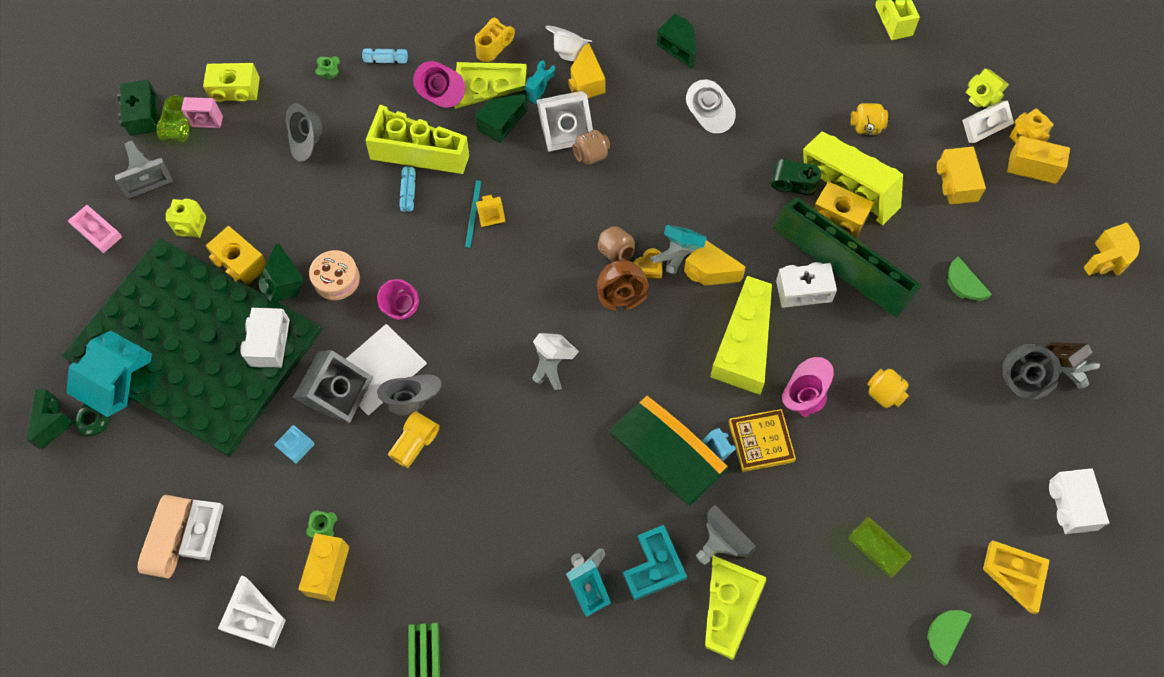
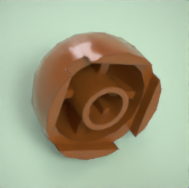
M620 260L606 265L601 270L597 279L599 301L610 310L617 311L616 307L625 305V310L632 309L640 305L648 296L649 284L643 270L631 261Z

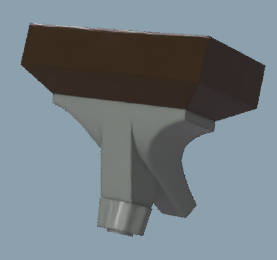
M1051 342L1044 347L1053 352L1059 359L1062 372L1073 380L1079 389L1089 385L1088 378L1084 372L1099 369L1100 363L1096 362L1086 364V360L1093 353L1089 344Z

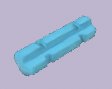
M363 49L362 58L365 63H373V60H376V63H395V61L407 63L408 52L405 49H397V51L394 49H375V51L373 49Z
M404 167L401 175L403 178L401 179L399 207L402 212H411L414 208V180L416 172L413 167Z

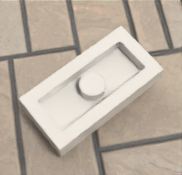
M1000 101L962 120L969 143H975L1014 123L1008 101Z
M193 500L179 550L180 556L210 560L224 508L221 503Z

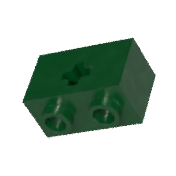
M149 79L120 84V94L117 95L118 103L121 107V113H118L120 126L124 127L130 136L157 132V93Z

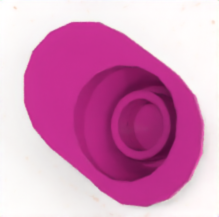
M434 61L425 62L415 71L413 82L417 93L438 106L445 108L454 107L464 97L465 82L462 76L441 63Z
M813 357L799 364L782 394L784 405L792 411H798L803 417H808L809 414L820 411L825 406L827 391L834 377V369L831 363L822 357Z

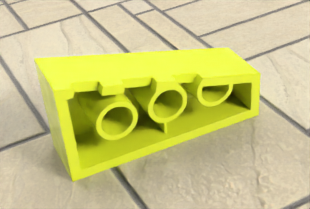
M379 105L366 137L370 160L463 174L469 158L467 136L440 126L437 128L431 127L426 121L421 119L418 121L407 118L406 114L399 111L393 113L388 111V108L383 105Z
M823 131L803 149L804 163L814 164L819 167L821 171L820 178L826 183L828 181L833 182L837 186L874 202L871 212L878 216L876 221L881 225H884L901 208L903 174L897 169L879 162L876 158L860 152L857 148L849 146Z
M749 276L746 277L715 358L711 378L761 395L765 383L772 284Z

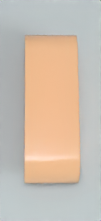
M164 495L160 499L139 557V573L167 579L172 576L180 556L179 550L193 504L192 499Z

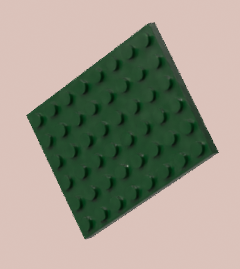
M158 238L61 357L71 364L73 362L78 364L86 354V345L92 339L109 331L119 334L121 337L152 353L150 363L131 373L129 398L230 457L323 329L320 325L278 302L270 303L268 298L262 293L240 281H234L231 276L169 242ZM251 308L283 309L290 321L282 368L250 367L244 357H242L241 344L246 340L245 323L246 319L250 317Z

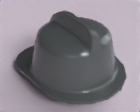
M297 103L292 104L286 112V126L291 154L294 159L303 162L309 159L313 152L314 144L317 143L322 134V122L314 111L307 110L303 105Z
M430 374L390 379L379 386L377 395L382 402L387 404L390 412L406 416L422 408L426 400L434 397L440 391L442 383L437 376Z

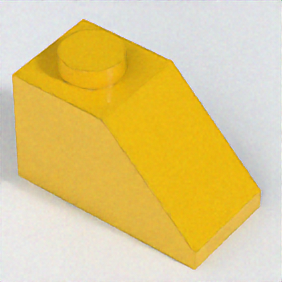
M589 43L585 44L571 67V79H568L571 92L583 91L587 94V98L605 93V77Z
M706 240L703 248L696 249L686 259L684 272L692 281L700 282L706 286L740 282L744 276L745 266Z

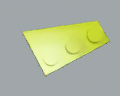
M457 62L456 72L462 76L465 82V93L462 100L454 108L457 109L525 90L527 65Z
M713 556L705 646L707 649L733 660L766 583V577L716 556Z

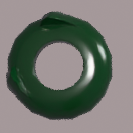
M83 404L74 417V426L81 435L86 437L96 436L106 429L110 416L106 417L88 405ZM90 412H95V421L90 425H84V417Z

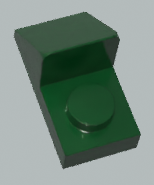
M35 389L26 440L38 449H44L73 424V421L66 415L57 413L59 409L58 398L47 389Z

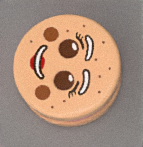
M332 250L324 252L316 257L310 266V280L316 292L325 299L341 300L347 298L359 285L360 274L353 258L343 251Z

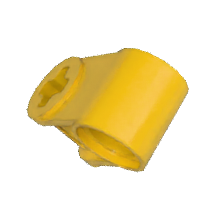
M495 17L491 18L487 25L475 36L477 58L482 62L494 60L511 43L515 35V29L511 26H504Z

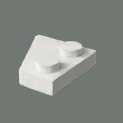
M241 576L218 629L275 648L286 620L248 578Z

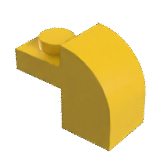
M1128 223L1107 229L1095 242L1101 253L1093 255L1084 266V269L1088 276L1098 272L1105 274L1111 270L1118 276L1126 270L1138 256L1140 249L1138 238Z

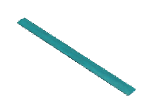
M478 180L475 183L465 243L467 248H471L476 218V202H478L481 181Z

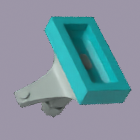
M666 225L664 235L670 240V248L663 253L650 257L653 263L668 260L666 272L676 274L683 258L696 249L703 248L707 237L687 228Z
M600 548L586 561L581 554H574L571 557V563L574 568L566 573L580 608L586 617L611 603L597 570L605 556L604 549Z

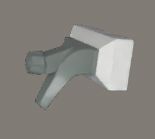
M539 333L533 342L537 348L540 361L532 379L536 383L541 384L548 376L554 390H560L562 388L557 373V365L562 359H573L579 351L562 335Z

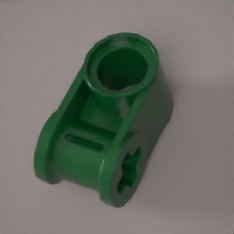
M781 159L775 163L771 187L780 192L812 195L818 189L821 171L814 164Z

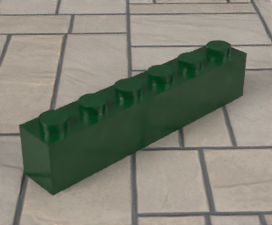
M795 197L783 207L773 226V229L780 233L782 237L790 240L803 252L809 254L820 263H831L832 271L841 277L844 282L855 287L865 297L873 300L896 318L909 306L922 287L916 280L798 197Z

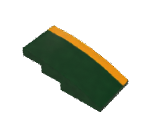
M648 396L609 430L611 437L628 449L631 456L647 468L654 479L689 507L729 470L728 466L688 428Z

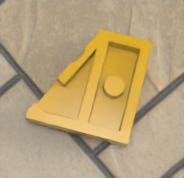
M992 540L988 545L983 570L1028 612L1034 615L1039 613L1050 560Z

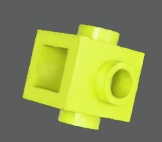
M984 69L980 75L977 74L970 80L966 93L971 96L969 101L976 107H990L1001 101L1004 96L1002 92L1009 84L992 70Z
M173 199L170 208L166 211V222L176 236L201 237L206 215L199 204L191 199Z

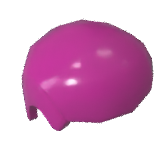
M402 279L387 281L380 287L377 295L380 310L396 320L410 318L417 311L420 302L417 290Z

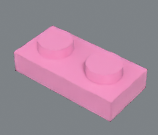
M88 205L68 220L72 227L102 253L106 252L122 238L115 228Z

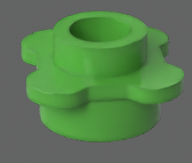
M335 56L332 58L319 57L317 59L318 68L315 70L316 74L325 79H332L337 76L339 72L337 67L340 63L339 58Z
M318 510L313 511L310 514L309 528L306 530L307 535L311 538H314L315 533L333 537V526L337 521L336 514L333 512L327 514Z

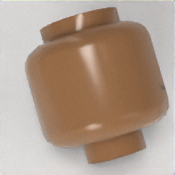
M595 129L578 135L572 148L579 162L582 161L584 164L590 165L607 157L610 142L605 134L602 135L600 131Z
M613 226L600 234L598 250L611 262L628 261L635 252V240L622 228Z

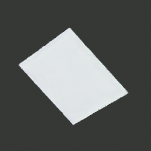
M387 324L346 358V360L373 376L359 404V407L368 416L383 403L377 395V390L382 383L390 379L412 377L427 364Z

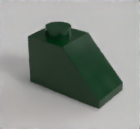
M675 13L657 30V46L693 69L697 52L694 28L687 19Z
M519 94L488 100L476 112L477 130L501 143L527 112L526 96Z
M280 243L274 245L259 279V288L266 295L270 303L297 297L304 280Z

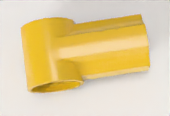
M417 411L413 412L405 422L403 433L388 453V456L399 465L409 468L424 445H429L434 440L439 431V425Z

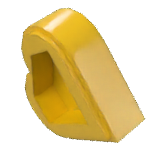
M654 248L646 250L643 257H638L634 263L643 270L647 278H662V261L653 263L650 257L661 253Z

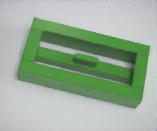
M438 623L409 625V677H417L416 632H420L421 677H427V631H432V677H440Z

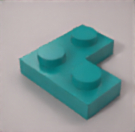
M664 525L638 535L639 543L648 562L623 572L624 579L634 601L687 579V575Z

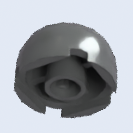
M1023 344L1014 348L1007 354L1002 364V376L1006 385L1017 396L1022 398L1039 399L1047 396L1057 387L1059 383L1057 379L1059 373L1061 374L1062 372L1060 361L1053 352L1036 344Z

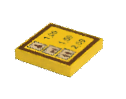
M782 409L729 419V426L734 445L736 446L741 472L794 463L796 461Z

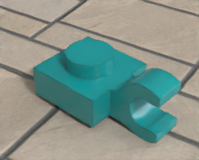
M543 60L538 63V70L534 76L529 77L525 84L527 101L533 104L537 103L536 100H539L547 89V82L555 76V66L552 65L549 70H544L545 61Z

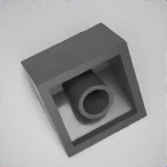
M332 350L320 351L314 357L293 398L314 411L350 423L373 376Z

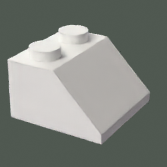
M579 91L536 100L548 152L572 147L578 135L593 130L587 94L585 92Z

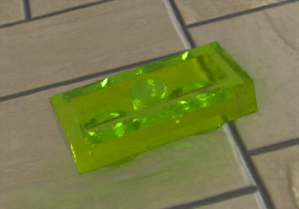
M869 516L848 537L857 548L891 579L912 557L910 553Z

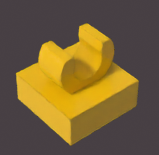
M491 194L482 196L483 201L476 202L481 227L505 222L500 197L492 198Z

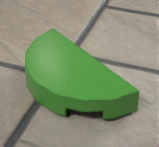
M959 257L950 264L947 283L952 292L962 299L968 298L977 302L990 298L992 294Z
M949 610L937 616L931 623L927 638L930 648L934 653V658L943 666L948 664L972 614L962 610Z

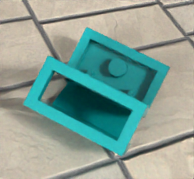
M112 331L100 335L86 345V354L78 364L73 362L69 366L66 393L109 417L128 406L131 373L150 363L152 353Z

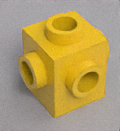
M1036 108L1028 114L1026 112L1021 114L1015 120L1014 124L1016 126L1009 137L1015 143L1020 136L1046 142L1050 138L1048 133L1054 124Z

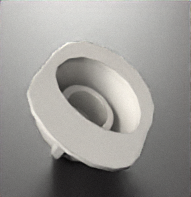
M546 26V29L554 33V50L564 60L575 61L583 46L588 42H592L570 31L554 26Z
M708 79L699 80L690 86L686 95V103L699 123L712 133H723L729 130L734 124L736 114L733 103L717 83Z

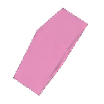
M184 97L181 110L191 127H221L223 115L214 98Z

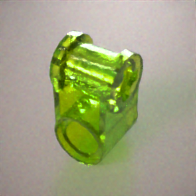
M172 95L165 100L162 114L157 124L159 140L177 139L179 142L187 141L190 124L181 110L184 101L183 97Z

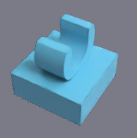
M293 425L274 445L297 464L315 444Z
M720 428L712 430L702 440L722 461L736 449V446H731L726 439L729 435L722 433Z

